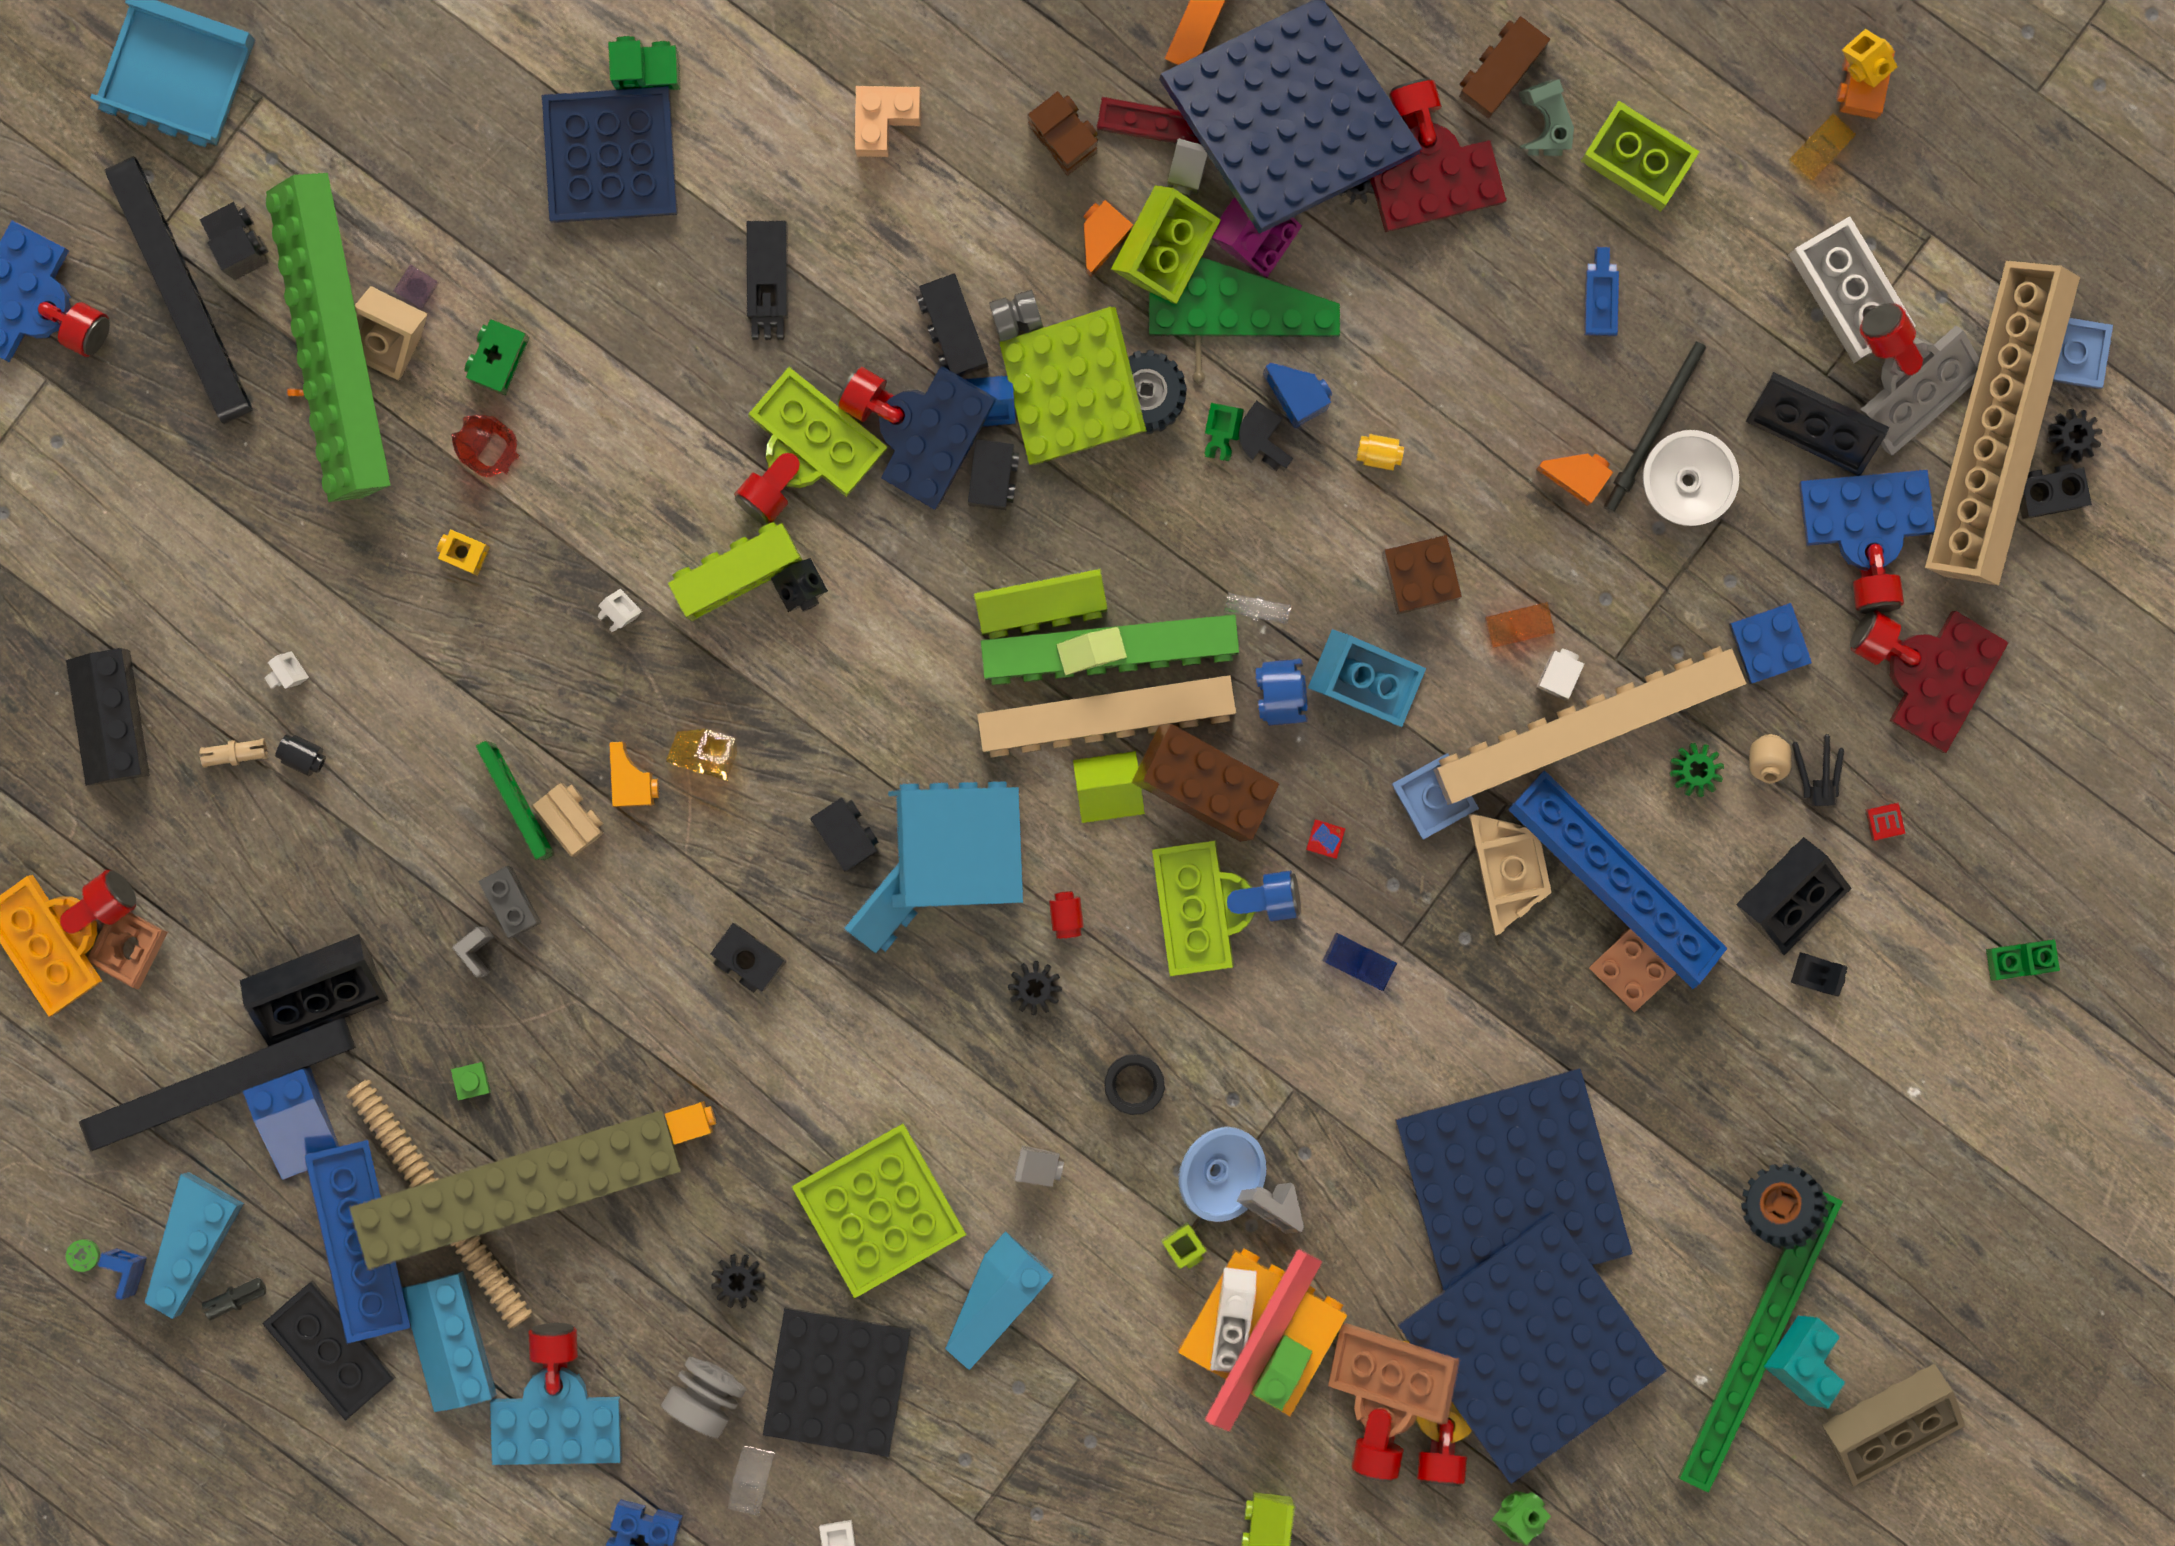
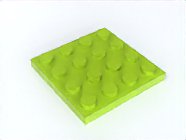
M1107 307L999 342L1008 380L1013 383L1014 405L1029 465L1040 464L1146 431L1116 307Z
M904 1123L792 1186L854 1298L967 1235Z

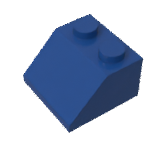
M1274 363L1265 366L1263 375L1294 429L1328 410L1331 404L1330 397L1333 394L1324 379L1319 381L1315 374Z

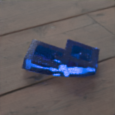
M1339 933L1335 934L1322 960L1381 991H1384L1397 965L1391 959Z

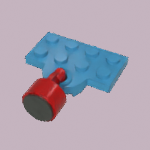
M547 1323L532 1327L528 1332L529 1360L543 1363V1369L535 1375L533 1374L524 1389L523 1398L492 1399L490 1401L492 1465L621 1463L620 1397H588L586 1384L581 1376L568 1369V1362L578 1358L577 1329L573 1325L566 1323Z

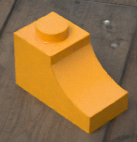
M609 742L612 806L654 805V798H659L658 779H653V773H644L632 763L627 752L626 743Z

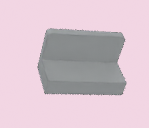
M477 927L453 946V949L476 977H485L490 973L475 953L495 937L488 927Z

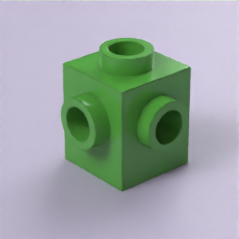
M1515 1491L1503 1500L1501 1509L1492 1520L1511 1541L1528 1545L1533 1538L1541 1534L1545 1528V1523L1551 1516L1543 1508L1545 1505L1543 1500L1536 1494Z

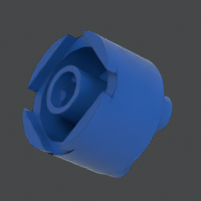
M1302 659L1263 662L1262 667L1256 668L1257 686L1263 690L1264 699L1258 701L1260 719L1267 721L1269 726L1308 722V717L1302 715V711H1308L1305 675H1301V670L1297 669V667H1303Z

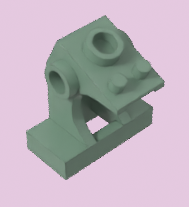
M1559 79L1547 80L1518 92L1522 104L1538 108L1543 114L1545 121L1544 130L1538 138L1519 146L1520 149H1528V156H1539V149H1544L1543 156H1563V149H1572L1574 126L1561 94L1563 88ZM1556 129L1558 130L1557 138H1555L1554 132Z

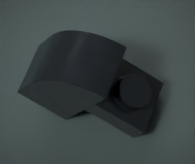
M1257 400L1241 423L1238 438L1240 450L1250 463L1260 454L1263 456L1261 462L1275 472L1279 468L1285 472L1293 458L1269 441V438L1280 425L1282 418Z

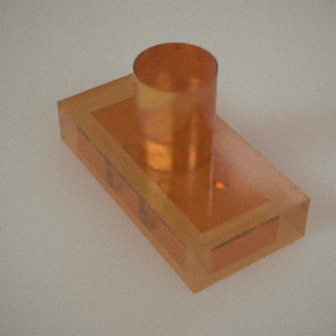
M1548 602L1485 617L1492 649L1555 633Z

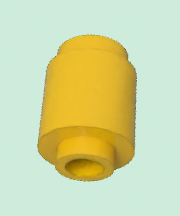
M1369 434V437L1361 435L1356 461L1364 462L1363 465L1393 471L1395 465L1401 466L1404 447L1399 446V439Z

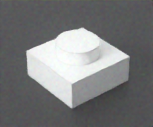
M852 1520L819 1526L822 1546H856Z

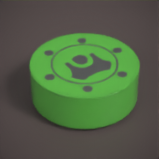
M88 1239L73 1242L66 1251L68 1265L78 1272H86L93 1269L100 1260L99 1247Z

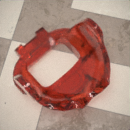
M471 415L463 417L462 429L451 434L454 451L459 461L483 477L496 476L500 472L507 475L513 461L517 460L520 456L516 453L517 439L513 431L493 416ZM498 435L506 441L507 447L493 466H486L478 458L492 437Z

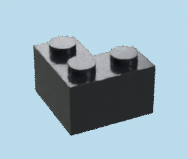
M232 202L199 219L210 239L207 243L221 271L233 280H237L268 264L264 254L269 251L261 236H257L254 230H251L250 226L254 222L245 207L240 209L237 204Z

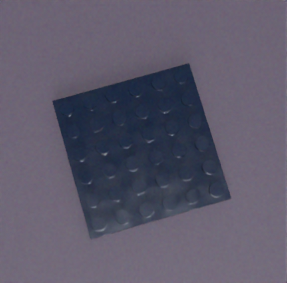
M1312 0L1161 73L1159 78L1259 234L1419 155L1422 147L1324 0Z
M1580 1068L1395 1119L1443 1291L1552 1212L1557 1215L1591 1265L1633 1254Z
M1554 1212L1397 1324L1410 1344L1460 1360L1451 1402L1510 1484L1667 1371Z

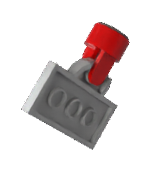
M1890 303L1872 309L1864 317L1860 325V333L1871 352L1879 358H1886L1881 376L1884 389L1860 410L1863 415L1889 427L1888 433L1881 445L1887 453L1893 456L1973 386L1980 358L1964 330L1958 326L1951 329L1934 345L1927 340L1915 338L1916 329L1904 308L1898 304Z

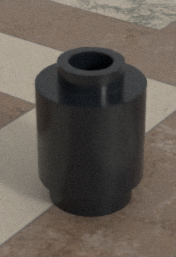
M286 734L279 743L275 757L281 760V764L307 776H311L313 772L319 773L326 760V756L322 755V747L297 735L292 737Z

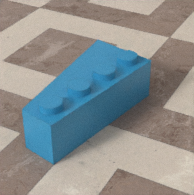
M190 1172L180 1174L145 1299L147 1305L172 1319L182 1314L243 1207V1202Z

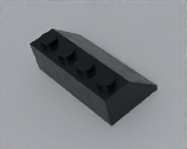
M123 648L105 650L66 660L85 786L150 776L130 650Z
M360 934L240 980L244 1008L268 1047L388 1001L373 958Z

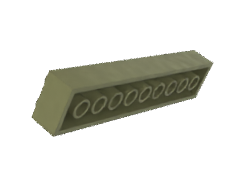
M660 1110L349 1208L367 1268L372 1269L681 1171L663 1112Z

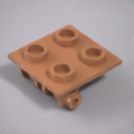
M1627 928L1621 934V938L1602 954L1589 969L1635 1013L1677 973L1630 928Z

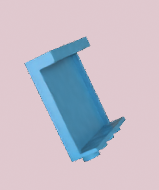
M126 0L125 3L129 6L101 87L98 95L91 94L90 98L99 105L98 110L116 116L117 112L129 115L127 120L138 125L146 126L147 122L158 125L157 130L164 134L176 137L178 132L189 136L187 141L195 145L206 147L207 143L217 146L255 42L254 37L249 32L157 0Z
M1005 781L988 782V788H978V782L958 783L959 789H949L948 783H931L927 790H919V784H899L900 790L888 792V796H896L900 894L892 895L893 908L1023 903L1019 787L1007 788V782Z

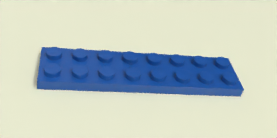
M1545 770L1535 778L1508 809L1692 989L1703 981L1728 949Z

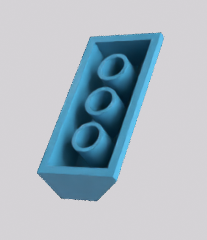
M899 863L844 928L875 953L880 949L886 952L898 938L893 934L901 924L907 927L918 914L914 910L915 907L893 908L892 895L900 894Z
M464 1271L403 1287L404 1301L434 1412L461 1408L492 1399L496 1396L495 1385Z

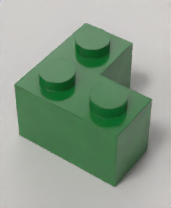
M620 36L616 38L615 42H608L610 81L615 90L668 86L670 90H681L679 52L676 45H671L668 41H656L651 43L652 47H644L641 41L635 40L633 36Z

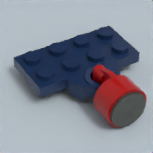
M864 367L857 368L841 390L837 401L838 407L862 422L872 412L880 416V431L886 443L895 450L881 478L932 509H938L997 398L944 367L939 368L926 393L919 390H906L897 395H893L885 390L887 384L885 379Z

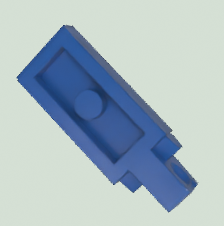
M1597 247L1595 249L1594 264H1587L1584 336H1617L1619 271H1617V264H1610V247Z

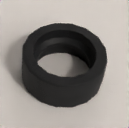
M1140 1054L1125 1055L1115 1060L1108 1068L1104 1080L1105 1094L1110 1104L1118 1111L1129 1115H1140L1154 1109L1161 1101L1165 1090L1164 1076L1159 1066L1149 1057ZM1137 1065L1145 1068L1151 1074L1153 1090L1146 1100L1140 1103H1129L1118 1095L1115 1082L1118 1074L1124 1068Z

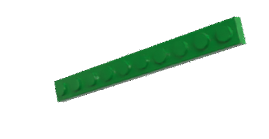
M1825 1192L1823 1194L1827 1197L1828 1204H1825V1208L1828 1210V1217H1823L1822 1222L1825 1223L1823 1230L1818 1228L1815 1232L1818 1237L1815 1240L1807 1239V1245L1803 1247L1794 1245V1249H1786L1784 1247L1678 1476L1680 1480L1708 1493L1766 1370L1764 1366L1780 1340L1843 1203L1842 1200Z

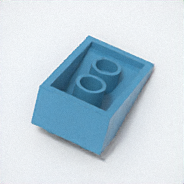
M1332 629L1308 688L1402 727L1426 668L1351 635Z

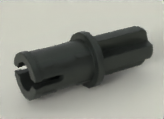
M256 1278L236 1288L229 1287L226 1290L227 1292L202 1302V1308L204 1310L208 1308V1311L204 1313L212 1321L231 1310L239 1311L242 1309V1305L266 1294V1286L261 1278Z

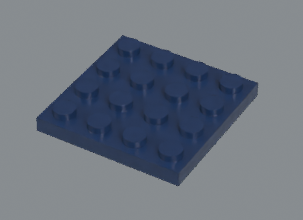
M669 86L542 95L549 221L551 223L678 215Z

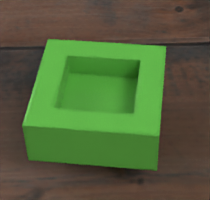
M484 1062L451 1069L458 1100L491 1093Z

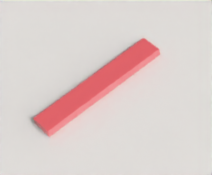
M1297 1250L1205 1419L1207 1422L1230 1432L1323 1261L1304 1251Z

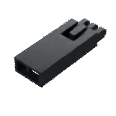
M746 221L747 317L751 319L752 340H759V327H764L765 340H771L772 327H777V340H784V319H788L787 221ZM761 285H775V306H771V293H763V306H761Z

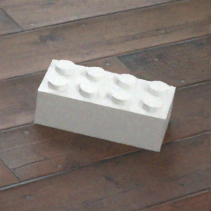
M1850 216L1798 246L1789 254L1853 363L1872 353L1860 333L1861 322L1872 309L1883 304H1898L1904 308L1915 327L1907 310Z

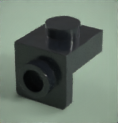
M1800 952L1791 983L1838 997L1845 984L1848 967Z

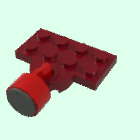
M1431 78L1418 79L1391 89L1389 97L1392 104L1422 147L1419 155L1371 178L1385 233L1500 205L1507 201L1491 141L1488 140L1460 147L1453 133L1446 127L1431 121L1430 113L1442 108L1435 80H1431Z
M1878 610L1869 612L1855 629L1850 641V647L1852 652L1874 665H1878L1884 659L1890 662L1889 676L1894 685L1905 694L1889 721L1940 752L1947 753L2009 642L1957 611H1951L1937 637L1929 634L1911 635L1901 641L1898 639L1901 624Z

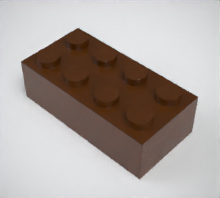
M1171 723L1158 727L1131 782L1239 842L1253 840L1280 784Z

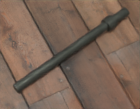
M1698 341L1694 343L1624 471L1619 472L1613 482L1615 487L1603 506L1608 511L1615 513L1625 493L1631 491L1636 482L1634 479L1636 473L1707 348L1704 344Z

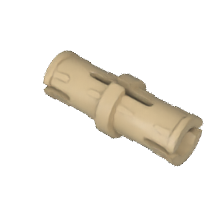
M263 738L241 743L232 740L228 741L227 745L201 747L200 754H203L200 757L203 768L228 763L236 766L242 761L267 759L268 752H265L267 744Z

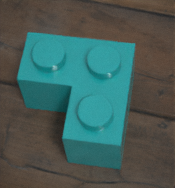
M1798 1315L1764 1366L1808 1406L1829 1408L1846 1383L1824 1364L1825 1359L1840 1336L1818 1317Z

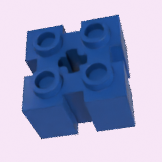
M621 1499L616 1505L610 1530L618 1532L617 1537L611 1536L606 1546H638L634 1538L637 1539L639 1535L645 1536L644 1541L649 1543V1546H673L677 1540L683 1515L660 1509L656 1511L654 1516L644 1514L645 1505Z

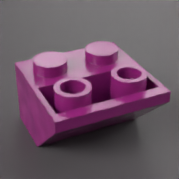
M1234 197L1220 217L1221 220L1212 239L1230 255L1263 277L1268 278L1302 228V225L1292 217L1259 234L1236 197Z

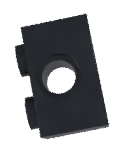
M732 923L710 953L716 958L713 962L714 965L727 974L733 970L742 977L739 983L753 993L757 989L761 992L765 991L787 961L736 923ZM745 950L752 952L755 956V964L750 969L742 968L738 962L740 953Z

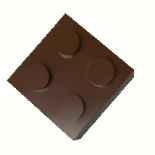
M1447 535L1386 549L1382 552L1397 615L1456 601L1462 597Z

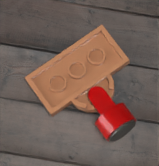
M1348 1323L1342 1324L1339 1329L1328 1386L1356 1395L1354 1407L1357 1421L1360 1420L1366 1427L1364 1438L1356 1440L1351 1465L1356 1474L1367 1479L1383 1482L1394 1481L1399 1477L1404 1449L1394 1443L1395 1435L1406 1432L1414 1424L1417 1416L1440 1424L1447 1422L1459 1359Z

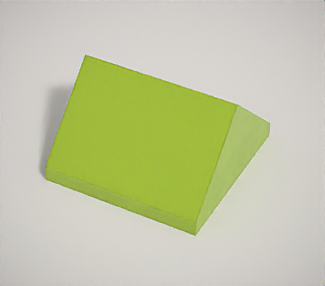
M1136 751L1073 760L1082 823L1145 814L1142 788L1131 783L1138 770Z

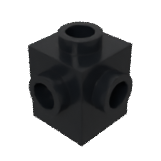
M811 558L788 566L771 578L788 612L798 608L805 612L819 604L817 598L828 592Z

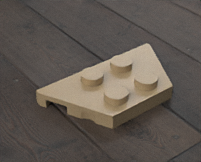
M1469 814L1493 932L1495 935H1498L1505 931L1504 929L1518 917L1521 918L1534 904L1541 902L1552 893L1542 844L1525 826L1478 814Z

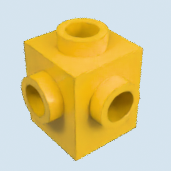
M1867 29L1862 31L1842 49L1850 65L1847 68L1850 75L1857 82L1864 81L1873 88L1898 67L1892 56L1894 53L1892 46L1885 39L1878 37Z

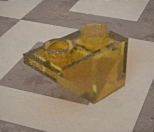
M708 729L679 731L676 733L666 762L727 781L737 755L736 738Z

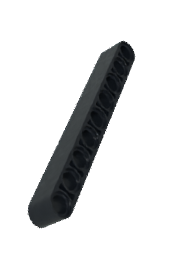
M132 156L106 168L105 173L218 418L225 424L253 411L250 400L137 158Z
M341 1018L79 1121V1125L91 1152L240 1094L244 1090L356 1048L345 1018Z

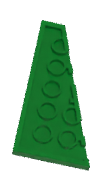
M1201 257L1177 304L1149 292V336L1339 337L1340 303Z

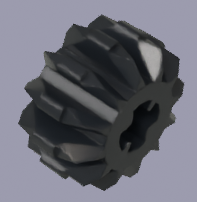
M2074 409L2067 410L2066 417L2061 413L2056 415L2055 420L2057 424H2050L2047 428L2055 434L2046 439L2047 443L2056 442L2057 446L2052 449V454L2055 455L2063 451L2062 461L2067 462L2073 457L2075 463L2082 462L2083 455L2087 458L2093 457L2094 452L2092 448H2099L2101 446V442L2095 439L2094 436L2102 434L2103 431L2099 428L2093 430L2092 425L2097 422V418L2093 417L2086 421L2087 411L2081 410L2076 415ZM2072 431L2074 433L2078 432L2080 439L2076 441L2075 439L2070 440L2069 433Z
M1039 961L1033 962V972L1031 973L1025 963L1021 964V969L1025 976L1022 977L1018 973L1013 972L1011 976L1020 981V984L1008 985L1009 990H1019V994L1010 998L1011 1002H1016L1022 998L1024 1002L1019 1007L1021 1012L1026 1009L1028 1003L1032 1004L1031 1015L1037 1014V1004H1041L1045 1013L1049 1012V1007L1045 1000L1048 999L1053 1004L1059 1002L1056 997L1050 995V992H1062L1061 986H1051V982L1060 978L1059 974H1054L1047 978L1046 974L1050 971L1051 966L1047 964L1043 972L1040 973L1038 972ZM1036 979V983L1039 980L1042 981L1044 987L1040 990L1041 996L1034 997V993L1031 996L1027 993L1026 989L1030 986L1029 980Z
M735 1253L731 1254V1266L724 1259H721L718 1264L724 1272L719 1270L712 1271V1276L721 1279V1281L712 1283L711 1288L715 1290L723 1289L717 1296V1299L721 1301L728 1295L730 1298L727 1306L730 1308L734 1306L736 1298H738L741 1308L747 1306L746 1296L755 1303L758 1297L753 1290L763 1292L765 1289L764 1285L755 1282L766 1277L764 1272L754 1273V1270L759 1267L760 1263L755 1261L749 1267L747 1265L749 1255L747 1254L743 1255L741 1263H738ZM733 1273H736V1276L740 1274L745 1276L746 1279L743 1281L745 1287L743 1289L740 1288V1285L737 1288L732 1286L731 1283L734 1280Z

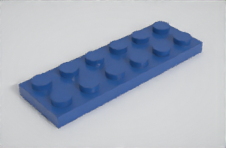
M368 1140L304 1155L346 1343L411 1328L396 1261L372 1269L367 1268L349 1208L381 1197Z

